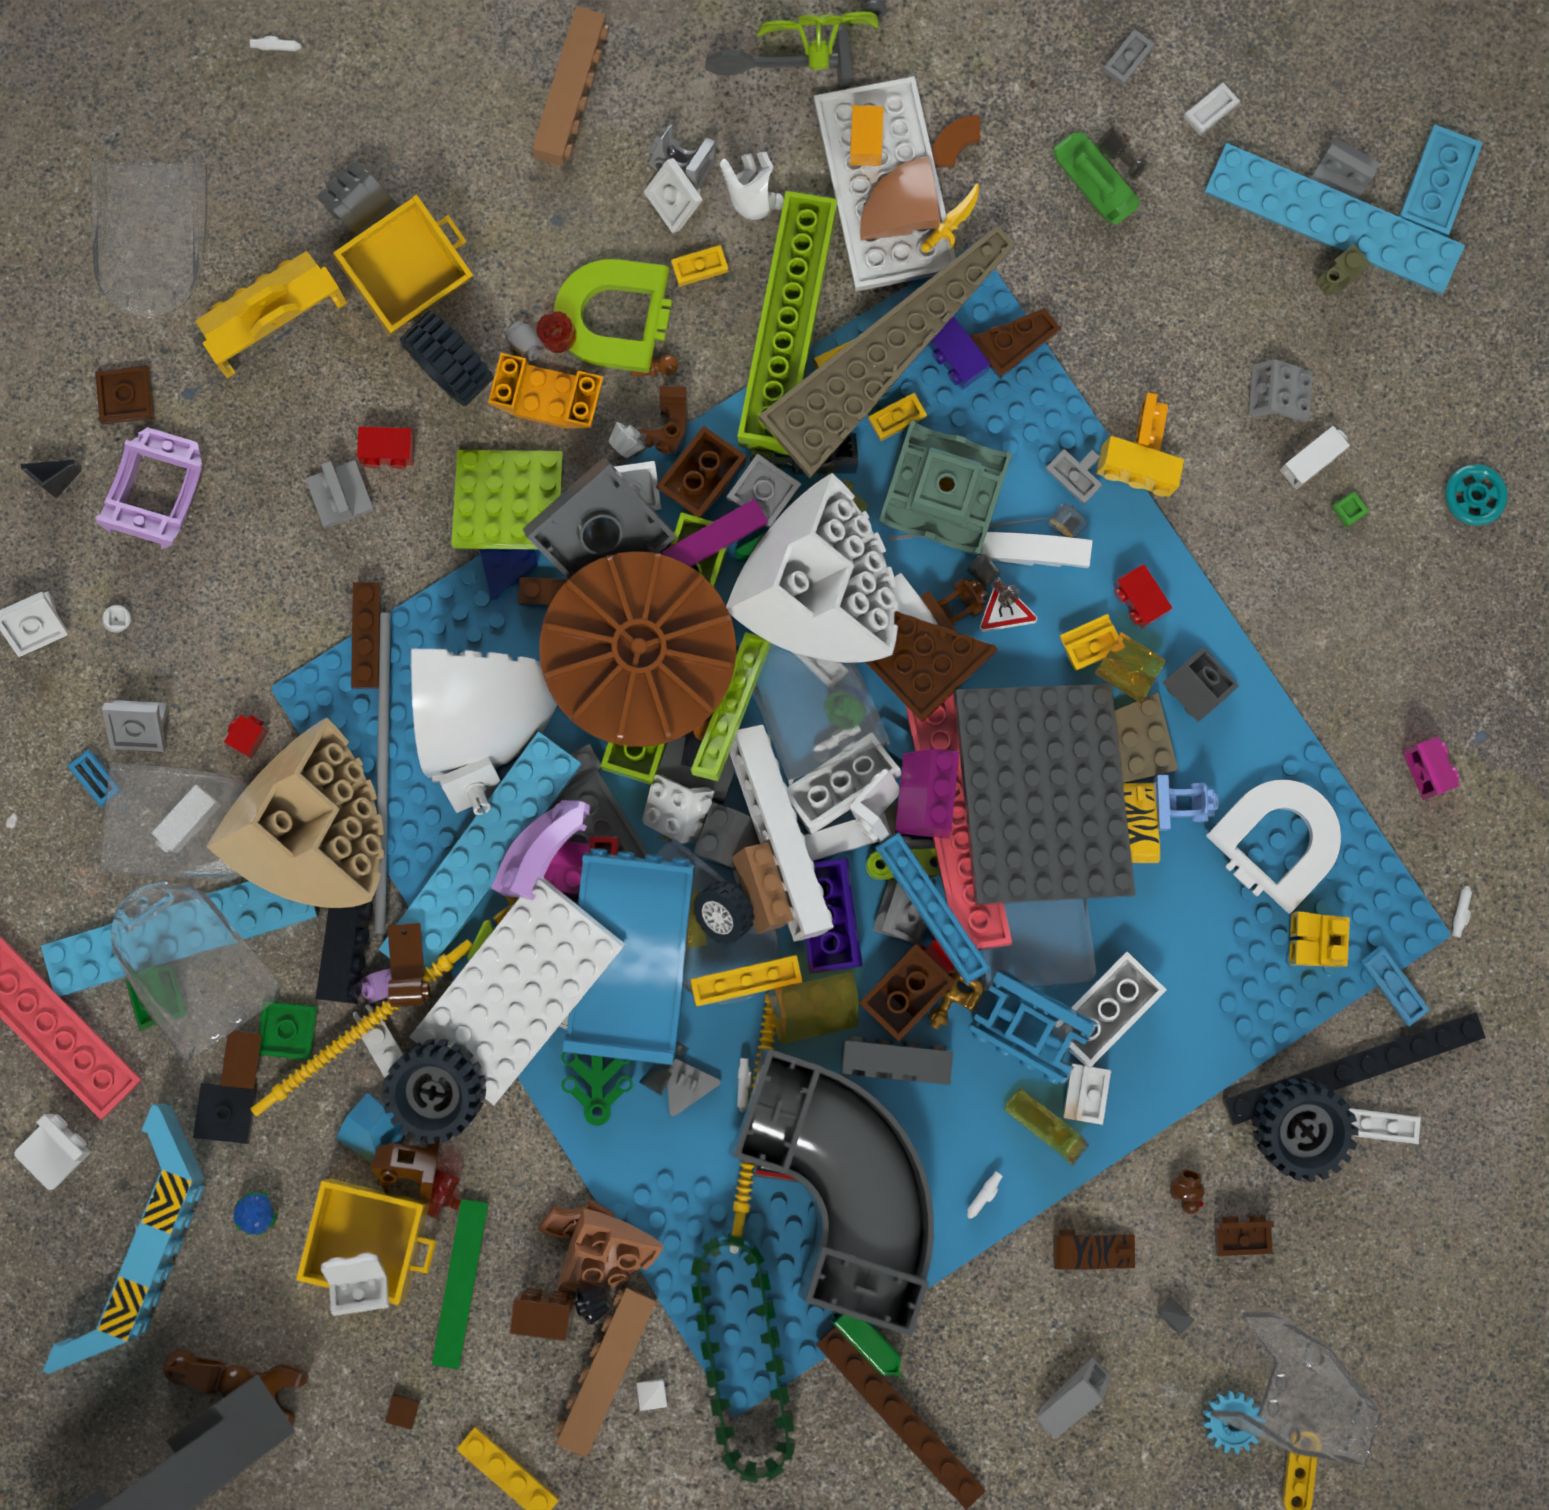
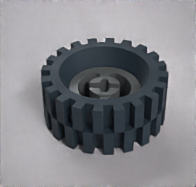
M428 310L399 338L405 350L410 353V356L419 364L421 369L442 390H445L451 398H454L457 403L464 407L494 379L488 366L471 349V346L448 323L444 322L432 311Z
M434 1039L426 1040L422 1045L419 1042L407 1050L388 1070L389 1074L384 1078L382 1085L387 1087L382 1092V1100H389V1102L383 1108L386 1114L391 1112L394 1114V1117L390 1120L394 1127L398 1123L404 1127L400 1131L404 1136L412 1132L415 1134L413 1140L421 1142L424 1137H427V1144H435L439 1138L442 1143L449 1141L453 1135L457 1137L481 1110L484 1104L481 1101L486 1097V1089H481L486 1083L485 1075L478 1076L477 1073L482 1069L480 1063L472 1064L470 1059L474 1055L469 1050L463 1055L459 1052L462 1045L455 1043L450 1048L447 1047L449 1040L441 1039L436 1045ZM429 1073L431 1077L423 1084L422 1088L425 1089L421 1092L420 1078L422 1075ZM451 1086L453 1090L452 1101L442 1104L441 1102L449 1094L450 1090L448 1089Z
M1295 1078L1287 1080L1288 1087L1282 1083L1275 1085L1277 1093L1273 1095L1268 1091L1263 1096L1268 1100L1265 1106L1258 1103L1256 1107L1261 1116H1253L1252 1124L1258 1128V1130L1253 1131V1136L1259 1142L1257 1144L1259 1151L1281 1173L1291 1176L1294 1180L1301 1181L1303 1177L1308 1182H1316L1315 1175L1325 1180L1330 1178L1327 1171L1331 1169L1337 1174L1342 1170L1338 1165L1343 1159L1348 1163L1352 1158L1347 1154L1348 1149L1355 1150L1357 1143L1351 1139L1352 1136H1358V1128L1352 1124L1357 1119L1355 1114L1349 1110L1351 1108L1350 1105L1324 1084L1318 1081L1314 1083L1307 1078H1302V1083ZM1302 1111H1308L1307 1114L1300 1113V1112H1302ZM1293 1116L1302 1122L1304 1127L1315 1136L1312 1140L1291 1120Z

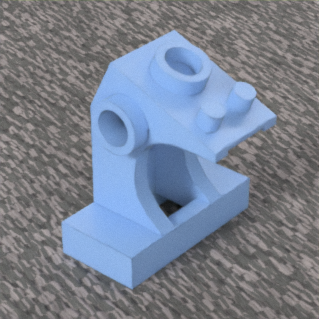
M1157 775L1153 778L1159 831L1171 829L1170 818L1192 817V822H1207L1208 817L1215 816L1214 810L1218 809L1219 806L1218 795L1206 783L1190 784V789H1170L1168 775ZM1176 796H1191V810L1177 811Z

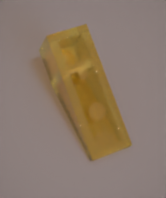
M1021 1088L1004 1107V1110L1071 1166L1075 1164L1089 1146L1079 1133Z

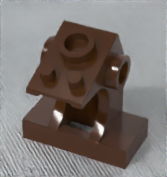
M660 386L661 415H667L669 422L661 429H641L642 441L646 442L645 446L647 448H651L653 445L656 450L663 454L669 455L672 453L678 455L686 441L687 388Z
M964 578L953 586L955 590L953 593L940 601H936L930 591L920 596V599L940 626L956 631L954 628L955 624L970 614L974 618L986 610L984 605L989 602L986 597L988 591L980 581L976 582L975 579L966 580ZM960 597L967 609L954 616L947 604Z
M440 1138L435 1144H428L427 1148L402 1145L395 1142L377 1146L375 1158H372L371 1161L372 1173L376 1174L378 1178L377 1185H381L384 1192L388 1193L389 1184L396 1182L397 1178L412 1179L421 1186L419 1198L430 1200ZM400 1160H411V1161H414V1163H413V1164H407V1163H400V1162H397V1161H400Z

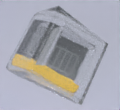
M1062 504L1047 522L1063 537L1076 538L1088 524L1087 520L1076 508L1069 504Z

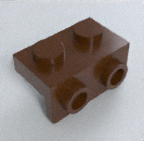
M1250 1215L1249 1221H1239L1238 1216L1222 1217V1222H1214L1216 1255L1273 1254L1271 1227H1274V1221L1266 1220V1215Z

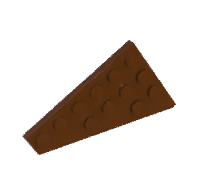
M895 611L894 624L898 626L893 654L882 659L867 661L866 663L921 722H924L999 649L994 644H989L971 636L963 635L948 628Z

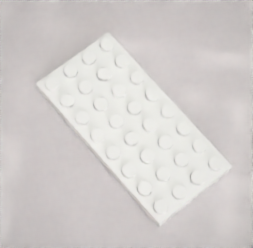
M915 76L815 95V109L834 196L837 199V210L855 292L933 277L956 259L954 248H950L949 241L944 238L931 248L929 252L924 253L921 251L922 243L934 232L933 228L913 230L912 235L869 240L860 239L863 208L873 188L884 176L888 175L898 166L918 158L929 156L938 201L940 223L942 224L946 218ZM852 105L884 106L881 166L850 165Z
M545 878L537 879L532 891L536 895L534 900L518 899L410 1035L413 1041L416 1043L420 1042L421 1045L429 1039H434L435 1045L441 1039L449 1040L447 1047L451 1048L455 1043L462 1045L459 1052L463 1055L469 1050L474 1055L470 1062L472 1064L479 1062L482 1067L477 1074L478 1076L485 1075L486 1083L481 1089H486L485 1099L492 1105L497 1103L625 946V943Z

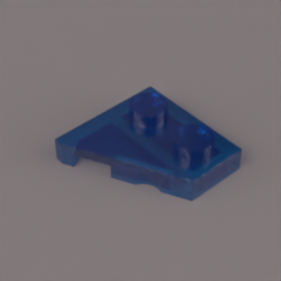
M479 549L492 600L500 597L499 595L509 586H513L519 581L521 576L529 573L538 565L534 549Z

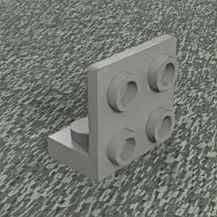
M1276 359L1253 365L1249 416L1258 418L1276 413L1297 421L1308 422L1312 372Z

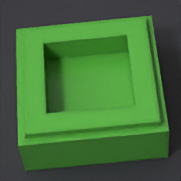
M1355 491L1331 507L1346 528L1369 513V510Z

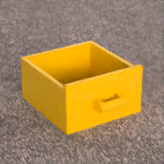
M417 194L333 252L334 260L389 337L463 286L473 277V274L456 251V249L467 242L449 215L436 223ZM447 223L459 241L452 245L440 226Z
M336 1179L322 1180L296 1281L330 1288L328 1281L321 1271L322 1263L328 1262L332 1258L350 1259L357 1258L359 1254L370 1253L378 1256L387 1273L389 1303L399 1306L407 1300L413 1272L429 1273L436 1240L422 1236L431 1202L391 1192L385 1193L382 1190ZM421 1243L429 1245L424 1266L415 1265Z

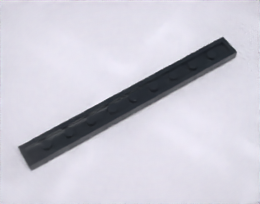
M1473 1012L1222 1100L1231 1125H1237L1253 1119V1116L1260 1117L1261 1113L1256 1110L1258 1103L1265 1106L1268 1101L1263 1096L1268 1091L1273 1095L1277 1093L1274 1086L1279 1083L1288 1087L1287 1080L1295 1078L1302 1083V1078H1307L1314 1083L1318 1081L1334 1091L1486 1038L1477 1012Z

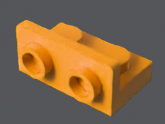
M1147 392L1141 404L1135 443L1160 451L1168 405L1157 402L1158 394Z

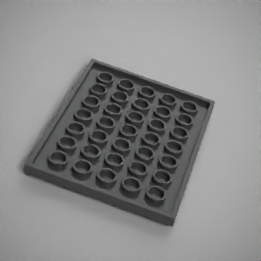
M1111 684L956 689L953 693L975 905L1135 896Z

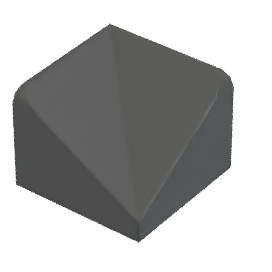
M1169 1298L1157 1310L1158 1314L1177 1333L1182 1334L1195 1320L1173 1298Z

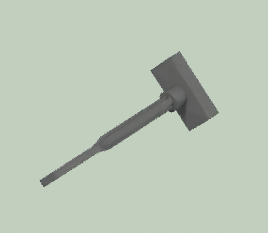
M838 30L835 39V52L829 55V68H837L839 90L849 89V81L853 79L848 30ZM740 50L720 51L706 57L705 70L716 75H737L752 67H809V55H778L754 58L752 55Z

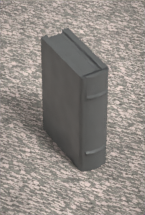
M683 736L668 742L656 775L661 774L689 789L708 787L714 790L712 800L724 804L735 773L730 754L727 757L719 780L715 781L694 776L691 772L692 767L681 765L686 737Z

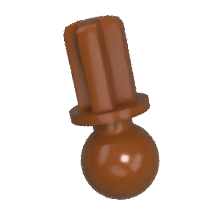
M664 355L659 361H656L655 356H653L650 372L631 371V374L634 377L645 375L657 377V372L660 371L663 375L670 376L677 372L679 367L678 360L672 355Z

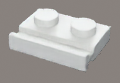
M1071 1064L1074 1068L1068 1078L1062 1118L1103 1125L1111 1070Z

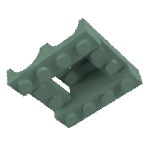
M911 421L878 524L979 556L1012 452L983 447L969 441L965 437L936 432ZM942 478L952 479L954 482L953 490L944 492L940 489L939 481Z

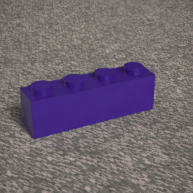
M954 316L929 343L930 348L933 350L932 356L939 365L943 364L949 371L947 372L948 377L955 385L959 384L962 389L968 387L989 370L991 364Z

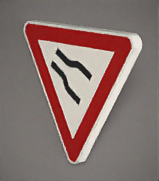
M997 580L980 624V631L986 632L1036 623L1037 616L1002 580Z

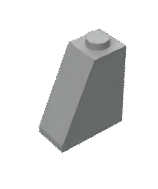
M1093 1357L1052 1395L1039 1410L1036 1419L1040 1427L1046 1433H1050L1055 1439L1104 1399L1111 1376Z

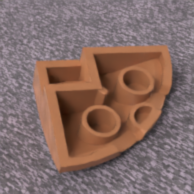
M929 156L914 159L898 166L876 184L863 208L860 225L861 240L912 235L913 230L939 228L940 215Z
M583 1208L566 1253L557 1289L566 1292H577V1288H592L602 1284H609L611 1288L628 1282L631 1274L641 1267L646 1270L651 1266L663 1250V1244L649 1234L620 1219Z

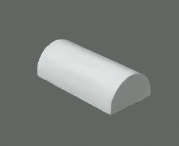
M871 732L787 787L788 797L798 819L812 835L849 811V806L852 804L854 797L862 793L870 785L871 779L877 773L887 769L892 773L895 780L902 773Z
M1126 952L1072 1007L1075 1011L1097 1022L1098 1025L1091 1034L1087 1044L1084 1045L1073 1039L1068 1050L1085 1066L1091 1068L1167 989ZM1059 1020L1052 1033L1065 1041L1070 1030L1074 1029L1079 1033L1082 1032Z

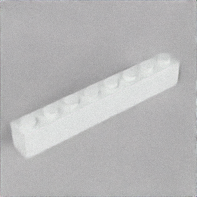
M764 725L739 729L729 754L760 844L769 842L794 919L788 923L793 941L796 942L822 935L833 928L832 915L826 907L823 889L818 884L814 872V863L809 858L805 837L800 832L796 811L791 806L788 788L783 783L779 771V762L774 757L771 748V739L766 733Z

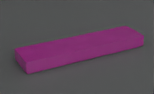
M753 499L662 551V554L676 559L689 567H693L768 524V520L757 501Z

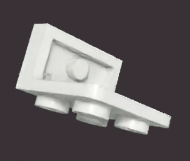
M887 769L877 773L871 779L870 785L862 793L857 794L849 806L857 820L856 823L864 830L862 833L872 843L876 841L883 843L891 838L879 816L899 796L900 788L892 773Z
M661 774L655 775L654 782L650 787L642 821L646 826L680 844L698 841L712 805L714 790L708 787L689 789Z
M44 1114L36 1122L39 1127L16 1149L15 1157L46 1189L53 1190L91 1151L86 1147L87 1143L82 1137L76 1133L73 1134L67 1128L68 1124L58 1114Z
M363 1253L359 1254L357 1258L344 1259L338 1257L321 1264V1271L330 1285V1306L333 1316L389 1307L388 1276L378 1256Z

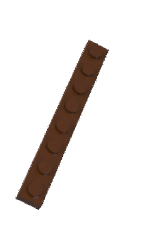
M835 1326L815 1343L965 1510L986 1492L985 1488L888 1381Z

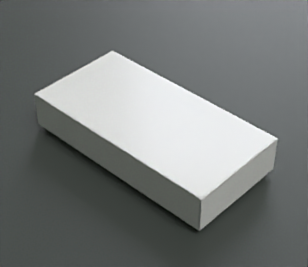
M1221 83L1186 112L1183 118L1201 136L1235 108L1240 100L1224 83Z

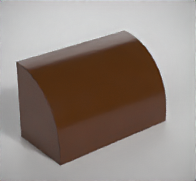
M228 1030L220 1086L254 1089L262 1034Z

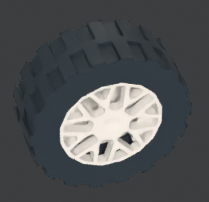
M716 881L698 894L693 902V912L697 923H699L701 929L710 938L715 939L719 943L729 944L730 942H736L750 930L754 924L755 915H753L754 910L750 900L743 894L744 892L726 881Z

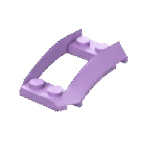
M147 427L138 433V437L131 441L126 440L116 477L104 501L105 505L100 515L96 517V522L110 534L113 530L159 543L161 549L173 545L194 497L203 465L198 442ZM142 455L187 468L183 485L170 517L126 504Z
M562 800L553 809L533 821L509 847L491 889L504 896L534 900L536 895L532 891L537 879H543L551 860L559 848L575 832L586 830L587 826L583 822L586 815H589L590 805L581 801Z

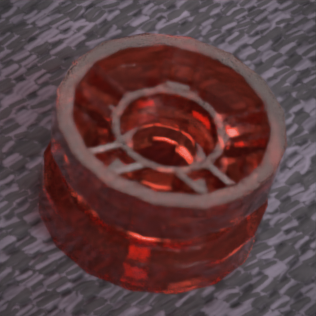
M553 311L551 314L543 315L537 323L536 331L538 338L547 350L553 353H562L568 351L574 345L577 332L571 319L565 313ZM555 329H561V332L558 331L554 336L552 335Z

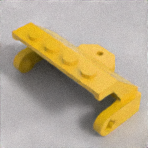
M305 251L293 260L282 262L277 267V270L272 273L261 275L248 288L237 290L233 297L227 301L216 303L211 307V311L196 319L195 322L206 338L203 345L228 379L236 374L228 362V359L329 296L338 309L346 305L347 302L326 267L324 266L320 269L310 254Z

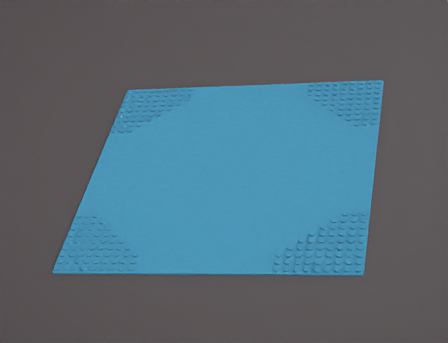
M968 248L955 255V257L957 258L958 256H960ZM994 270L954 317L965 332L971 336L988 331L992 327L1013 322L1015 319L1026 314L997 271ZM932 277L915 280L812 345L806 377L815 371L813 366L815 357L857 338ZM1046 343L1001 379L989 367L986 374L965 389H962L959 384L955 385L952 383L947 374L949 371L943 364L939 365L932 356L933 350L928 345L851 432L856 433L858 467L856 474L834 475L855 496L853 501L861 512L866 511L870 517L868 520L873 533L878 532L884 544L886 552L882 554L887 567L892 568L894 577L902 573L919 597L930 591L935 600L940 601L955 591L953 586L957 582L966 578V580L975 579L976 582L980 581L988 591L986 597L989 600L996 581L1002 580L1037 616V622L1033 624L986 632L980 631V624L985 611L974 618L970 614L955 624L954 628L958 633L994 644L999 649L959 689L1111 684L1114 711L1158 693L1178 767L1177 771L1161 775H1168L1170 789H1190V784L1206 783L1208 787L1214 790V793H1217L1219 806L1218 809L1214 810L1215 816L1208 817L1207 822H1192V817L1170 818L1171 829L1159 831V863H1132L1136 893L1133 897L1004 904L1012 944L979 950L991 969L977 978L982 982L984 991L975 1010L970 1011L952 1002L948 1010L949 1020L947 1025L941 1024L939 1030L929 1025L931 1018L927 1016L931 1010L939 1006L943 998L942 996L905 1036L898 1041L859 1004V1001L914 946L899 938L873 931L889 880H874L867 874L865 867L870 855L877 852L876 846L881 844L880 842L813 862L849 858L863 967L809 974L805 939L794 942L788 924L759 934L756 933L753 924L750 930L740 939L729 944L719 943L715 939L710 938L696 921V916L693 912V902L698 894L716 881H726L743 891L741 885L736 883L733 870L701 859L694 854L697 841L680 844L673 839H657L662 834L646 826L642 821L651 785L606 772L602 769L598 771L650 855L661 856L662 861L673 862V858L688 859L689 864L696 865L689 912L676 1059L719 1079L720 1085L676 1116H671L669 1113L666 1064L632 1060L629 1064L623 1065L603 1086V1098L616 1087V1082L621 1076H628L632 1079L633 1086L631 1090L624 1092L610 1106L611 1116L605 1124L600 1126L591 1125L584 1117V1106L571 1093H566L561 1086L564 1078L574 1077L578 1082V1087L592 1099V1087L571 1066L562 1062L561 1056L567 1030L560 1026L517 1078L596 1202L614 1212L615 1218L635 1226L663 1244V1250L654 1263L646 1270L642 1267L639 1270L704 1372L706 1367L711 1366L710 1359L703 1360L700 1342L706 1338L705 1331H698L696 1312L702 1311L701 1303H694L691 1285L697 1283V1276L691 1274L694 1256H702L704 1252L702 1244L715 1236L720 1241L728 1239L729 1233L732 1234L735 1211L732 1210L733 1202L737 1201L735 1194H738L739 1191L736 1189V1186L740 1185L737 1178L741 1177L738 1171L742 1170V1166L739 1163L743 1162V1160L729 1155L728 1151L746 1111L740 1112L739 1107H737L738 1069L740 1058H748L749 1069L752 1072V1084H755L753 1077L756 1076V1072H754V1069L758 1067L755 1061L759 1060L756 1054L760 1053V1049L757 1046L761 1045V1041L758 1039L762 1038L760 1030H763L764 1027L761 1025V1022L765 1021L762 1015L766 1014V1010L763 1007L767 1006L764 999L765 994L769 993V990L696 1007L690 986V978L797 955L802 982L780 987L779 995L782 996L781 1004L777 1006L780 1009L779 1012H776V1016L779 1019L775 1020L777 1027L774 1028V1032H776V1035L772 1037L775 1043H772L771 1047L774 1048V1051L822 1066L840 1074L843 1041H849V1036L866 1038L865 1043L876 1044L877 1039L893 1040L892 1046L902 1047L904 1042L920 1043L921 1049H930L931 1044L947 1046V1051L953 1052L950 1085L840 1074L870 1093L894 1116L916 1149L925 1170L934 1213L932 1258L926 1279L929 1281L928 1289L1377 987L1360 961L1379 946L1385 947L1402 970L1450 937V932L1148 491L1143 488H1132L1127 483L1121 481H1110L1105 479L1104 476L1096 474L1097 461L1088 471L1103 485L1082 505L1045 470L1063 449L1079 463L1091 450L1100 456L1102 445L1110 437ZM747 387L686 425V441L678 455L672 453L669 455L663 454L656 450L655 446H652L623 464L629 465L655 461L657 481L659 483L704 425L747 456L745 467L733 483L700 517L712 522L739 508L727 499V495L757 454L801 483V487L784 511L814 484L830 475L814 474L809 478L790 455L738 446L737 436ZM915 393L927 414L925 419L917 422L919 425L936 432L965 437L969 441L983 447L1012 452L990 524L1056 517L1060 510L1065 508L1082 522L1070 538L1093 540L1089 568L1066 565L1056 567L1033 564L1031 566L980 559L981 552L979 556L920 537L890 541L889 535H907V533L879 525L878 521L908 428L880 442L868 421V417ZM659 490L661 509L655 511L675 533L681 512L692 516L695 515ZM1054 518L989 527L987 531L1067 537L1051 524ZM764 525L728 547L715 588L725 606H727L737 578L747 562L739 561L735 558L736 549L765 534L769 530L767 526ZM489 549L389 612L391 614L386 871L409 907L477 816L473 811V807L456 813L440 782H432V778H428L421 769L413 718L411 649H442L454 653V656H460V653L464 651H474L482 653L484 658H487V653L490 652L507 654L508 657L513 658V661H517V657H526L540 661L541 629L549 607L519 605L520 577L568 578L539 549ZM1145 564L1173 609L1168 614L1141 629L1139 625H1134L1128 616L1129 609L1124 602L1120 603L1113 592L1115 589L1113 585L1119 578ZM960 597L947 604L954 616L967 609ZM1108 614L1125 649L1075 672L1059 636ZM730 615L735 631L736 645H740L745 632L755 633ZM352 636L274 684L272 692L299 735L327 717L349 741L347 747L355 759L359 757L363 765L361 767L366 781L371 780L377 796L379 689L351 688ZM773 643L771 644L739 729L764 725L765 731L771 739L774 757L779 762V771L783 783L787 787L873 732L883 716L911 734L905 704L866 662H842L850 670V673L830 691L789 650ZM1204 646L1236 681L1239 687L1209 714L1197 722L1187 714L1184 706L1176 697H1173L1168 692L1167 687L1162 682ZM841 687L856 689L863 696L867 711L863 722L859 724L861 732L847 742H843L821 755H815L813 753L815 746L832 737V733L840 729L838 726L828 722L826 711H824L826 698L830 696V693L835 692ZM558 705L543 731L545 736L569 754L590 744L598 760L602 763L608 742L582 730L562 712ZM888 753L900 768V771H902V761ZM519 757L496 769L501 781ZM735 771L724 804L714 800L712 802L737 810L751 817ZM901 776L895 780V781L897 782L899 788H900ZM1156 776L1127 783H1153V778ZM1274 780L1297 781L1318 791L1335 811L1341 831L1338 857L1327 875L1291 913L1300 911L1320 915L1350 917L1348 966L1288 965L1289 941L1300 940V938L1290 937L1291 913L1288 914L1264 890L1256 897L1252 893L1257 886L1256 884L1247 889L1233 875L1238 867L1235 866L1229 872L1225 865L1231 859L1206 837L1207 833L1251 789ZM899 796L892 803L897 802L899 800ZM1176 796L1177 811L1191 810V796ZM376 799V800H374V803H375V807H376V811H377V799ZM1276 809L1268 812L1236 847L1277 884L1307 851L1310 840L1309 830L1304 820L1298 814L1285 809ZM849 810L820 830L852 821L856 818L852 811ZM797 817L800 832L803 835L810 834ZM910 834L902 835L910 836L911 839H930L931 841H933V837ZM931 859L929 861L932 867H937L936 860ZM878 861L875 863L876 868L884 869L882 862ZM941 875L930 878L946 902ZM491 889L444 954L448 955L467 939L473 944L483 922L486 920H491L495 929L497 924L492 917L510 905L506 897ZM927 925L919 947L924 945L927 948L934 941L930 937L932 933ZM469 952L453 964L454 967L450 972L455 979L464 969L465 964L469 962L467 957ZM1128 952L1167 991L1092 1066L1111 1070L1103 1125L1062 1118L1068 1080L1065 1083L1059 1082L1058 1084L1048 1081L1043 1077L1045 1073L1036 1068L1030 1070L1019 1063L1021 1059L1011 1054L1008 1057L998 1052L995 1044L989 1041L984 1043L972 1036L973 1032L968 1027L973 1022L975 1014L981 1013L989 1018L1000 996L989 991V988L993 984L997 971L1005 970L1072 1008ZM958 981L957 988L959 990L972 992L973 988ZM1001 987L1011 993L1004 1007L1014 1013H1017L1023 1002L1034 1005L1006 988ZM1025 1012L1015 1033L1037 1045L1048 1024ZM1049 1014L1051 1017L1057 1019L1058 1021L1060 1020L1057 1017ZM998 1016L993 1027L983 1026L1004 1037L1011 1023ZM1046 1043L1041 1054L1037 1057L1062 1070L1052 1064L1059 1050ZM1067 1050L1063 1061L1070 1065L1085 1066ZM567 1052L564 1055V1059L566 1062L571 1063L575 1060L574 1053ZM577 1053L578 1058L592 1071L591 1055ZM602 1056L603 1070L615 1058ZM620 1059L622 1062L628 1061V1059ZM624 1078L620 1080L619 1086L621 1089H627L630 1086V1082ZM571 1079L566 1080L564 1086L567 1090H573L575 1082ZM753 1087L749 1088L748 1104L751 1098L750 1093L753 1091ZM594 1107L592 1110L594 1117H600L603 1113L600 1107ZM995 1171L1003 1177L998 1184L996 1195L990 1202L987 1201L976 1217L974 1216L969 1219L967 1217V1209L977 1197L986 1181L993 1176ZM751 1176V1180L754 1183L750 1184V1188L753 1190L749 1192V1196H751V1199H748L750 1210L745 1216L743 1229L744 1244H747L749 1247L756 1245L765 1260L760 1264L761 1271H768L771 1290L764 1291L765 1299H773L776 1317L770 1319L769 1322L770 1327L777 1326L780 1346L775 1347L774 1352L775 1354H782L785 1374L779 1376V1381L789 1383L826 1358L815 1343L834 1326L830 1316L835 1311L807 1303L797 1295L817 1231V1216L810 1195L797 1182ZM721 1246L719 1248L722 1254L714 1258L709 1253L703 1261L710 1264L709 1272H700L702 1286H710L711 1295L705 1297L704 1301L706 1313L715 1314L716 1323L709 1325L711 1342H719L721 1351L713 1354L716 1370H724L725 1379L718 1382L720 1397L729 1399L730 1407L728 1410L734 1417H738L770 1395V1391L777 1388L775 1372H766L765 1363L773 1360L770 1344H762L760 1337L761 1334L768 1332L766 1317L757 1316L756 1306L763 1304L761 1288H752L751 1283L752 1278L759 1276L756 1264H746L743 1258L748 1253L745 1250L739 1248L738 1253L734 1254L729 1252V1246Z

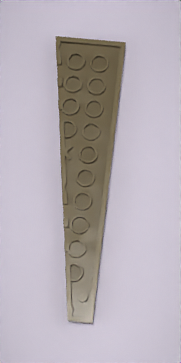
M998 225L759 415L758 419L809 478L818 471L1014 248L1015 244Z

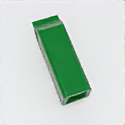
M834 1312L830 1316L832 1324L880 1374L898 1375L901 1379L903 1378L900 1371L901 1357L898 1349L874 1324L838 1312Z

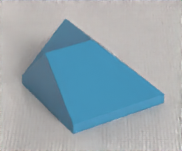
M366 1093L347 1115L336 1139L371 1163L372 1158H375L377 1146L386 1145L390 1142L399 1143L404 1135L400 1131L404 1127L400 1123L394 1127L390 1122L394 1114L392 1112L386 1114L383 1108L385 1104L371 1094Z

